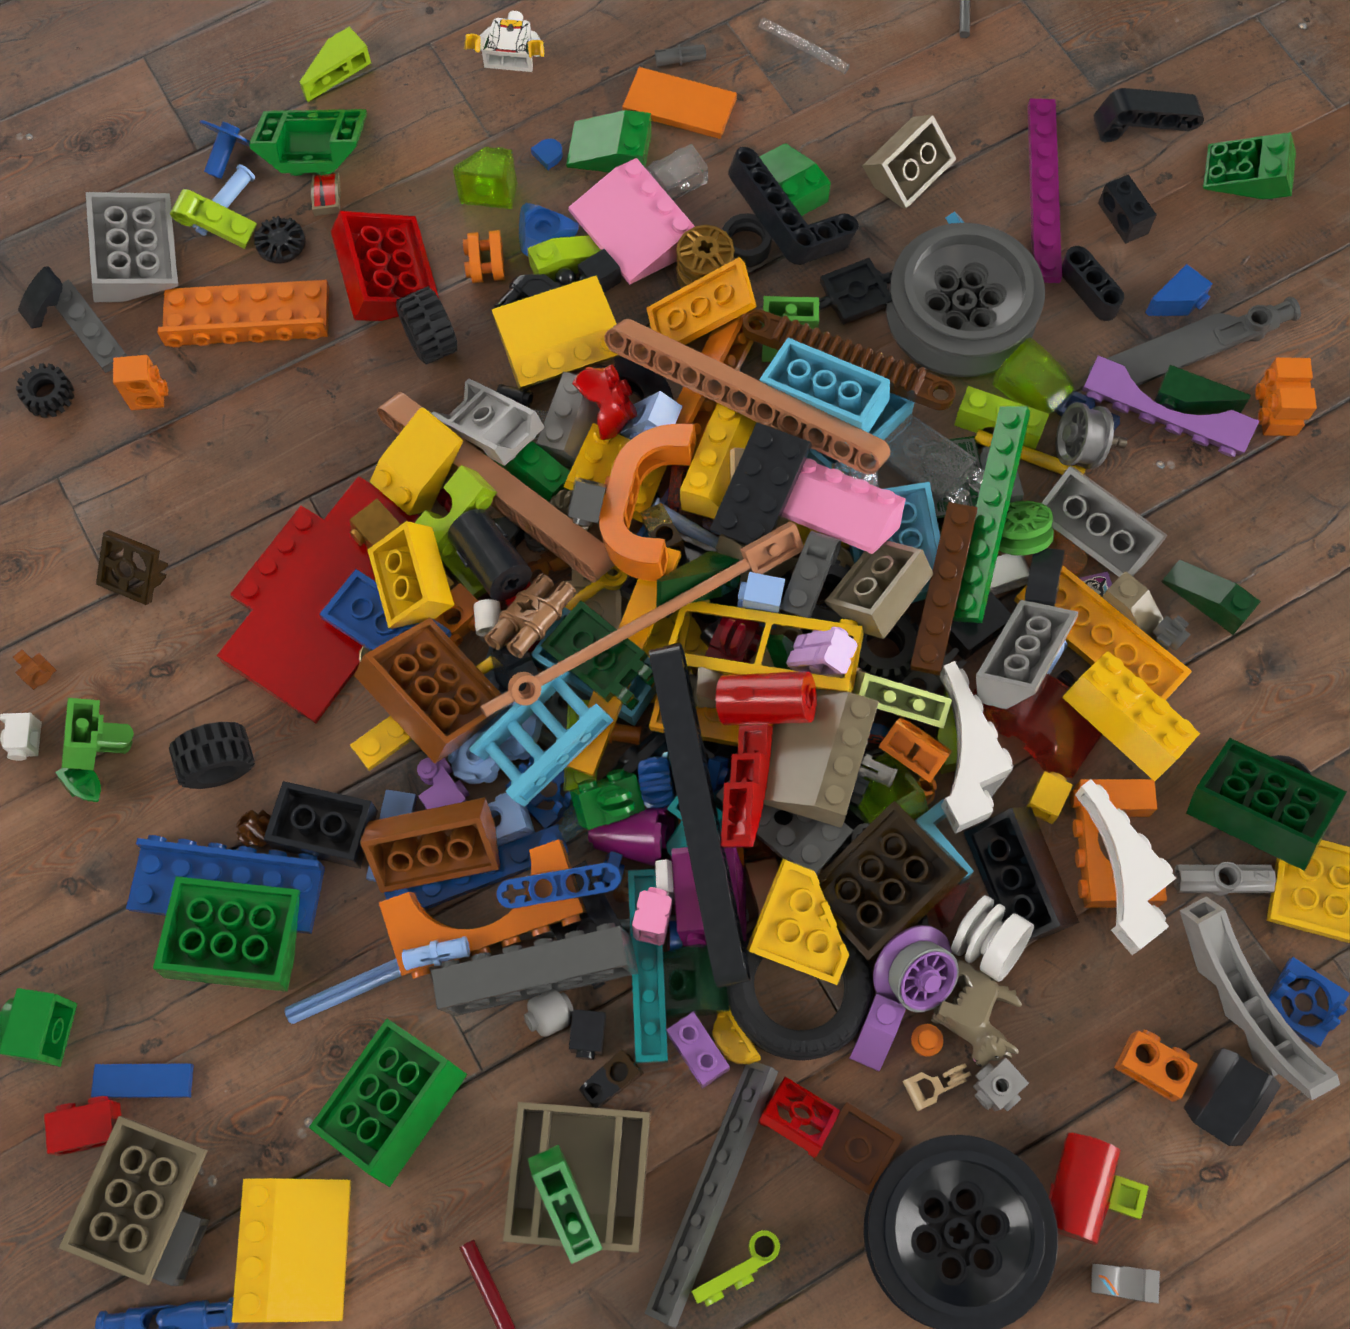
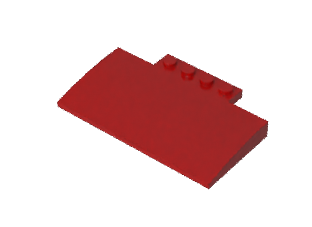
M360 476L355 479L325 519L303 506L298 508L231 592L230 596L251 610V612L216 655L222 664L315 724L356 672L360 664L359 652L363 647L324 621L319 614L355 569L376 582L368 554V547L365 544L360 546L351 536L350 519L375 499H378L401 525L406 521L415 523L420 517L419 514L408 515L373 484Z

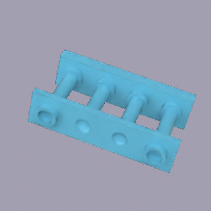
M569 671L541 686L540 697L533 704L520 705L515 703L487 731L482 732L476 738L475 743L469 748L472 753L484 761L490 756L512 781L506 793L512 800L524 807L614 721L599 705L595 704L593 707L588 708L566 684L573 676ZM556 691L579 715V720L567 730L544 705ZM533 713L557 737L556 742L547 751H543L521 726ZM511 735L518 740L534 759V764L524 773H521L499 748Z

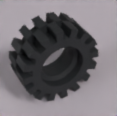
M40 363L39 369H36L33 365L29 367L32 372L28 373L25 370L22 373L25 378L18 379L17 382L20 386H16V391L19 393L17 395L22 403L35 416L38 417L40 414L42 418H47L49 413L52 417L57 416L55 411L59 410L62 414L65 411L63 406L69 407L71 405L69 399H74V394L72 393L74 388L58 366L55 368L53 364L48 363L46 367L44 363ZM44 385H55L49 395L36 397L37 391Z

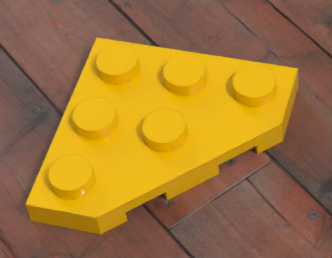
M783 858L746 949L756 955L837 985L849 953L838 932L837 924L829 904L822 893L817 875L812 869Z

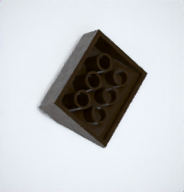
M893 801L817 878L838 928L867 960L877 961L885 945L894 936L903 930L914 927L968 872L896 801Z

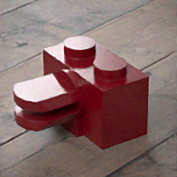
M723 617L709 643L705 656L751 664V661H748L752 651H758L762 638L759 623Z

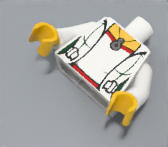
M518 11L509 12L508 19H494L491 27H488L480 35H465L464 49H473L477 53H480L481 50L484 68L532 72L533 56L538 57L541 55V57H545L543 41L540 40L536 32L531 31L530 22L523 20V15Z

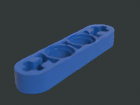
M600 863L508 879L499 885L497 899L506 908H520L607 893L619 887L622 875L615 865ZM608 868L609 873H615V879L610 881L611 886L606 887L604 882H595L593 885L596 889L589 890L590 879L587 871L593 870L592 877L603 875V869ZM572 874H579L583 877L584 886L579 892H571L566 886L567 878ZM541 879H547L552 884V892L546 898L539 897L535 892V885ZM529 881L528 891L532 898L531 901H526L527 895L515 897V903H511L509 898H504V892L509 891V885H513L514 889L521 890L526 889L524 882Z

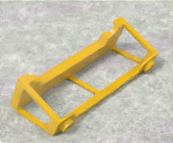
M709 599L689 603L679 610L669 645L677 642L682 627L679 642L682 644L684 652L692 612L765 623L754 664L685 653L688 671L692 670L696 675L698 667H704L724 675L800 672L761 665L772 625L819 631L831 630V627L834 626L843 628L849 633L848 636H852L858 645L854 656L850 658L851 663L844 678L818 674L812 675L816 689L851 693L854 691L864 635L863 627L858 626L856 621L841 619L840 623L714 604L709 603Z

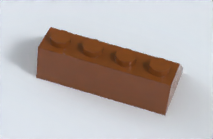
M486 797L369 821L360 841L381 893L499 870L500 868L495 822Z

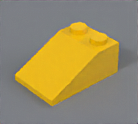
M424 407L419 408L379 459L370 483L408 515L422 513L425 510L431 511L464 440Z

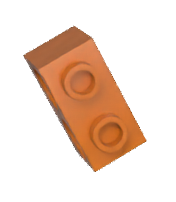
M148 355L113 358V384L130 410L164 407V396H168V385L165 379L162 380L157 365H153Z
M902 716L894 723L879 745L880 749L929 783L952 753L951 749Z
M1138 1030L1132 1033L1114 1068L1172 1102L1182 1099L1198 1064L1190 1060L1191 1056L1186 1051L1177 1047H1172L1171 1049L1160 1043L1161 1038L1150 1031L1143 1030L1141 1032ZM1137 1047H1142L1148 1052L1149 1059L1147 1063H1143L1137 1058ZM1168 1063L1174 1065L1178 1071L1176 1080H1172L1166 1074V1065Z

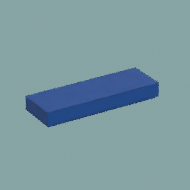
M191 1063L95 1064L91 1097L191 1098L194 1065Z

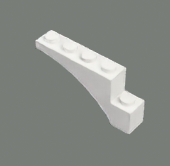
M953 661L944 665L940 678L949 698L952 699L951 706L957 731V762L950 795L944 799L941 807L953 831L958 833L990 817L994 811L992 809L994 803L987 790L983 791L982 788L1007 777L1012 770V759L1009 752L1005 748L1002 749L996 739L998 738V733L991 721L987 722L983 714L984 709L980 698L972 694L968 686L969 679L966 672L962 668L959 669L956 662Z
M1090 779L1081 786L1075 796L1087 810L1096 825L1107 849L1116 888L1117 916L1116 926L1111 931L1130 954L1134 955L1169 927L1165 922L1166 917L1163 912L1155 905L1152 906L1148 900L1174 881L1176 877L1172 874L1173 870L1170 864L1153 852L1149 840L1143 834L1137 833L1130 825V819L1127 814L1119 808L1116 809L1110 802L1107 791Z

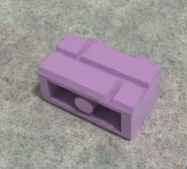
M834 626L831 627V630L827 631L813 630L812 633L797 636L793 646L794 651L790 652L786 664L793 671H808L812 674L825 676L846 674L851 663L850 658L854 656L858 645L854 639L848 636L849 633L843 628Z

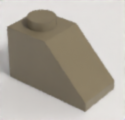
M1127 571L1107 589L1102 597L1149 636L1163 620L1149 589Z

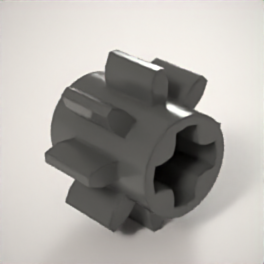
M1179 615L1173 620L1166 616L1152 632L1157 636L1155 640L1166 650L1171 647L1174 651H1177L1191 635L1185 630L1189 623Z

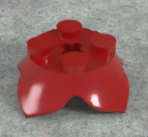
M612 364L605 368L587 366L584 371L578 373L572 382L573 386L586 399L597 403L600 409L597 414V424L601 440L613 439L622 431L628 421L638 416L635 406L628 397L632 395L631 387L627 380L621 381L619 379L618 372Z

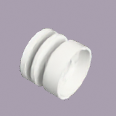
M983 896L968 911L960 923L953 940L951 952L957 956H962L966 952L965 961L968 963H972L982 954L980 970L999 982L1006 977L1021 956L1032 935L1034 924L1016 913H1013L1003 923L1005 906L997 904L993 908L994 900L989 896Z

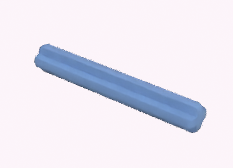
M397 960L389 961L287 1006L284 1009L287 1020L291 1024L297 1023L401 977Z

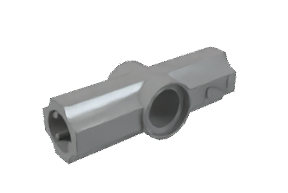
M1222 862L1219 865H1176L1174 867V876L1176 877L1174 887L1177 893H1213L1218 896H1224L1228 893H1272L1275 891L1276 875L1272 865H1236L1233 862ZM1219 873L1227 875L1230 885H1225L1220 881Z

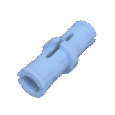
M466 936L444 942L434 940L430 941V945L402 950V960L406 970L431 964L437 967L441 966V963L445 961L470 957V947Z

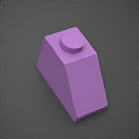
M876 994L849 1059L880 1071L906 1008L900 1003Z

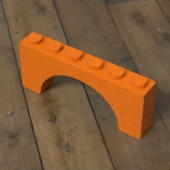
M560 839L529 849L531 875L571 869L563 841ZM574 874L567 878L566 886L571 892H579ZM547 879L539 880L535 885L536 894L541 898L548 897L552 892L551 882ZM527 887L524 895H527L526 901H531L532 898ZM407 892L379 902L401 976L411 974L412 979L430 974L429 967L434 966V964L406 970L402 960V950L404 949L408 950L430 945V941L434 940L444 942L466 936L472 956L480 953H490L489 946L501 942L504 948L521 942L520 935L531 932L532 937H536L550 932L549 925L561 921L564 927L581 921L579 915L586 913L582 898L578 897L513 908L507 915L487 926L475 929H459L445 925L430 916L421 906L415 892Z

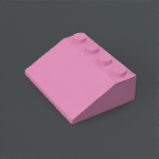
M637 158L614 168L570 205L568 209L600 250L605 248L620 266L621 275L629 285L676 262L679 239L687 230L695 227Z

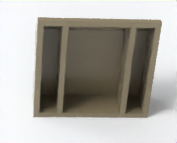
M518 1102L503 1242L563 1247L534 1182L528 1163L529 1158L559 1145L602 1245V1250L639 1253L650 1132V1112Z

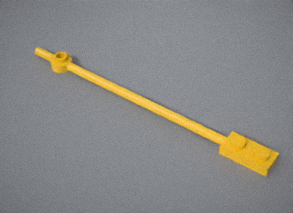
M616 566L612 567L611 569L618 572L616 576H610L607 572L598 581L590 583L579 591L565 608L572 611L580 600L586 602L604 588L607 590L620 589L627 580V574ZM491 656L476 666L484 675L493 669ZM389 716L350 744V747L368 771H370L412 741V738Z

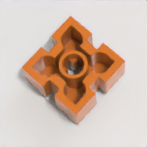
M1276 357L1270 368L1266 369L1261 382L1257 383L1255 397L1259 400L1260 406H1263L1258 412V421L1262 425L1263 435L1297 436L1305 426L1304 420H1309L1317 409L1315 390L1311 388V380L1313 379L1311 358Z

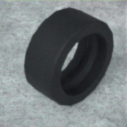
M741 213L731 217L724 224L722 230L730 238L741 231H751L762 238V244L752 250H742L734 246V259L740 257L745 262L746 267H754L768 258L771 251L772 237L755 214Z

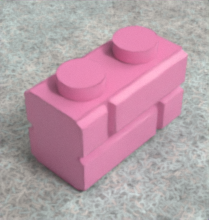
M649 887L648 891L640 892L637 911H635L632 923L633 937L636 940L660 946L665 943L667 926H669L672 913V899L667 896V891Z

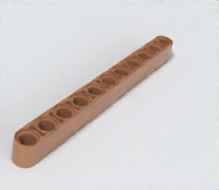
M623 319L605 333V344L612 352L758 423L810 441L812 449L867 475L877 472L890 456V447L884 440L631 319Z
M398 392L377 409V413L383 423L399 435L419 408L422 407L404 393ZM462 438L464 441L451 466L450 475L453 476L461 465L477 471L498 492L492 499L491 506L589 581L595 583L615 566L606 552L604 543L580 525L573 523L572 519Z

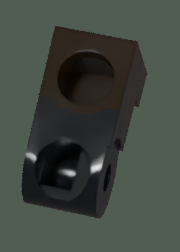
M621 1049L579 1088V1091L592 1108H600L630 1083L637 1080L644 1072L629 1053Z

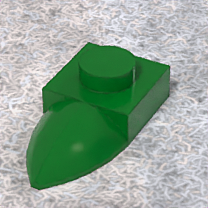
M61 768L55 772L59 781L72 797L76 796L92 802L99 801L101 784L94 770Z

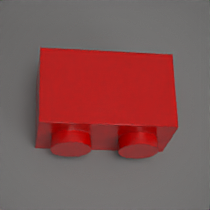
M99 1096L88 1099L87 1105L76 1107V1103L62 1104L55 1107V1112L44 1114L47 1154L62 1156L105 1146L118 1117L121 1116L120 1103L109 1100L108 1096Z

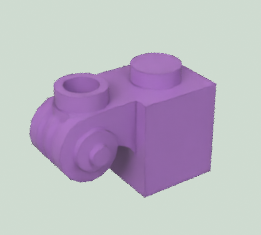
M430 758L422 759L419 762L417 772L421 780L427 785H433L418 795L426 809L467 801L468 791L460 780L454 783L448 775L453 770L445 758L435 764Z

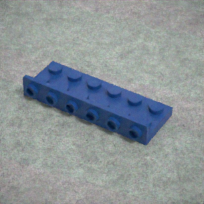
M148 835V839L137 838L136 845L141 849L126 906L127 910L166 916L176 876L299 889L300 902L297 932L312 934L325 867L317 860L316 856L299 854L298 858L287 857V853L277 850H269L268 854L257 853V850L245 846H239L238 850L227 849L226 845L219 843H208V847L198 846L197 842L188 839H178V843L166 842V838L156 835Z

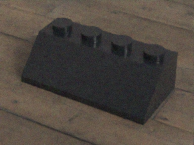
M1031 807L1010 808L963 832L987 893L994 900L993 908L997 904L1005 906L1002 922L1004 923L1013 913H1016L1034 924V929L1028 943L1079 923Z

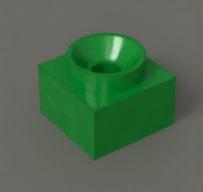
M17 988L15 997L10 998L0 1012V1054L23 1062L61 1067L78 1003L55 993Z

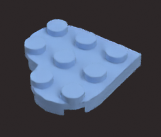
M516 702L509 704L507 708L462 746L448 755V761L452 764L453 774L468 784L491 783L497 778L500 769L497 763L490 756L484 761L472 753L469 748L475 743L476 738L482 732L487 731ZM533 713L521 726L537 743L543 722ZM513 735L509 736L499 746L510 760H525L531 756Z

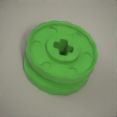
M1034 501L1011 502L1007 512L999 551L1010 555H1030L1046 549L1053 542L1054 530L1052 528L1053 513L1050 508Z

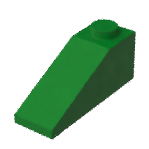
M556 1145L529 1158L528 1163L532 1177L571 1264L602 1250V1245L560 1146Z

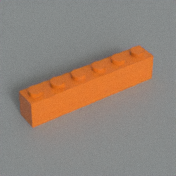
M745 314L712 330L701 353L739 371L754 342L743 333L742 325ZM753 320L749 323V326L752 329L759 330L762 324L758 320ZM683 387L676 400L677 403L682 405V409L675 424H694L698 448L717 402Z

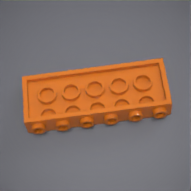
M327 280L167 289L164 290L162 327H158L157 333L164 346L181 347L182 345L206 346L214 343L235 344L237 342L249 341L260 343L266 340L289 341L301 338L314 340L319 337H328L329 285Z

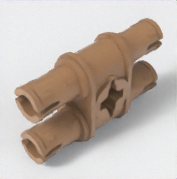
M539 574L526 590L517 593L516 599L506 610L500 612V620L485 635V641L492 648L499 650L514 632H518L506 647L512 655L522 658L536 640L544 639L547 630L555 621L561 619L562 610L577 593L575 588L568 582L562 581L548 598H544L554 587V583L548 576Z

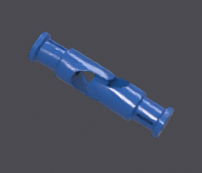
M230 1297L228 1301L210 1303L208 1300L187 1302L179 1306L164 1304L128 1308L126 1312L109 1314L107 1311H99L96 1317L95 1329H150V1320L156 1313H158L156 1322L159 1325V1329H210L223 1326L237 1329L239 1322H232L234 1297Z

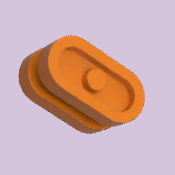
M500 230L489 231V239L480 240L479 232L467 233V239H463L465 256L469 255V261L464 262L466 278H471L472 283L484 282L483 274L493 273L494 281L505 280ZM490 250L491 262L482 263V251Z

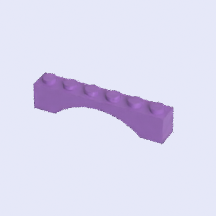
M1101 356L1097 357L1082 389L1083 392L1087 393L1086 396L1095 399V402L1108 401L1113 404V409L1126 414L1130 410L1139 414L1138 418L1146 423L1154 425L1155 422L1166 425L1165 430L1176 435H1181L1183 432L1193 436L1192 441L1197 444L1208 446L1210 443L1220 447L1218 451L1229 457H1235L1236 454L1240 456L1245 453L1259 423L1258 420L1234 410L1211 415H1192L1170 410L1154 402L1144 394L1131 379L1125 366Z

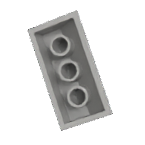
M1068 467L1042 501V504L1049 507L1053 513L1052 527L1118 577L1125 571L1134 576L1168 536L1075 467Z
M1020 600L976 674L977 696L982 704L1008 709L1036 694L1075 623L1078 611Z

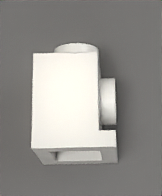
M31 713L0 714V720L5 723V729L1 731L0 741L3 749L8 752L7 758L22 761L26 760L29 756H38L42 722Z

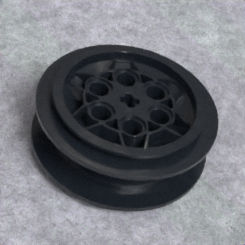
M946 1135L924 1141L908 1149L895 1158L881 1173L869 1195L865 1209L863 1226L864 1246L871 1271L877 1283L891 1302L903 1313L933 1329L1004 1328L1024 1316L1037 1303L1052 1277L1057 1259L1058 1230L1049 1196L1040 1180L1028 1165L1017 1155L995 1142L975 1136ZM960 1190L968 1192L971 1196L972 1203L967 1210L960 1208L956 1202V1195ZM929 1198L937 1201L940 1206V1213L936 1218H930L924 1211V1203ZM986 1215L991 1216L996 1222V1230L992 1235L986 1234L981 1228L982 1218ZM959 1225L961 1226L959 1231L964 1232V1238L957 1239L955 1243L953 1242L954 1236H949V1230ZM922 1232L929 1234L933 1242L932 1248L926 1253L920 1251L916 1244L917 1236ZM979 1249H983L989 1255V1264L983 1270L979 1269L974 1263V1254ZM946 1258L953 1259L957 1265V1273L950 1279L945 1277L941 1270L942 1262Z

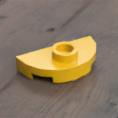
M727 1004L718 1012L713 1026L712 1035L715 1045L725 1059L736 1064H752L760 1061L761 1057L758 1051L738 1026L731 1013L729 1004Z

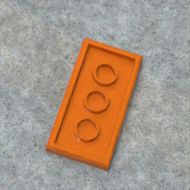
M639 67L622 106V111L651 113V121L721 139L736 102L737 93Z

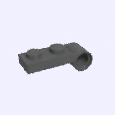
M814 531L809 533L779 608L781 612L793 616L811 618L830 566H833L838 558L841 549L840 539Z

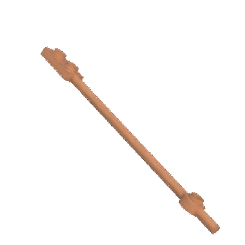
M788 522L741 548L743 560L535 676L528 672L515 674L508 683L507 692L480 706L484 715L488 717L513 702L520 705L533 704L540 697L541 686L742 573L749 571L763 574L801 553L804 545L796 524ZM522 683H527L526 688L523 691H519V686Z

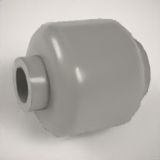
M551 989L528 1000V1012L524 1014V1019L531 1032L536 1030L541 1036L547 1037L570 1025L573 1007L564 992L559 993L557 990Z

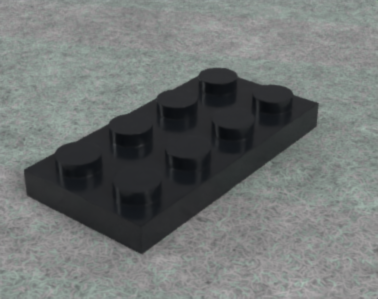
M757 422L710 527L711 532L747 546L774 531L812 447L811 442Z

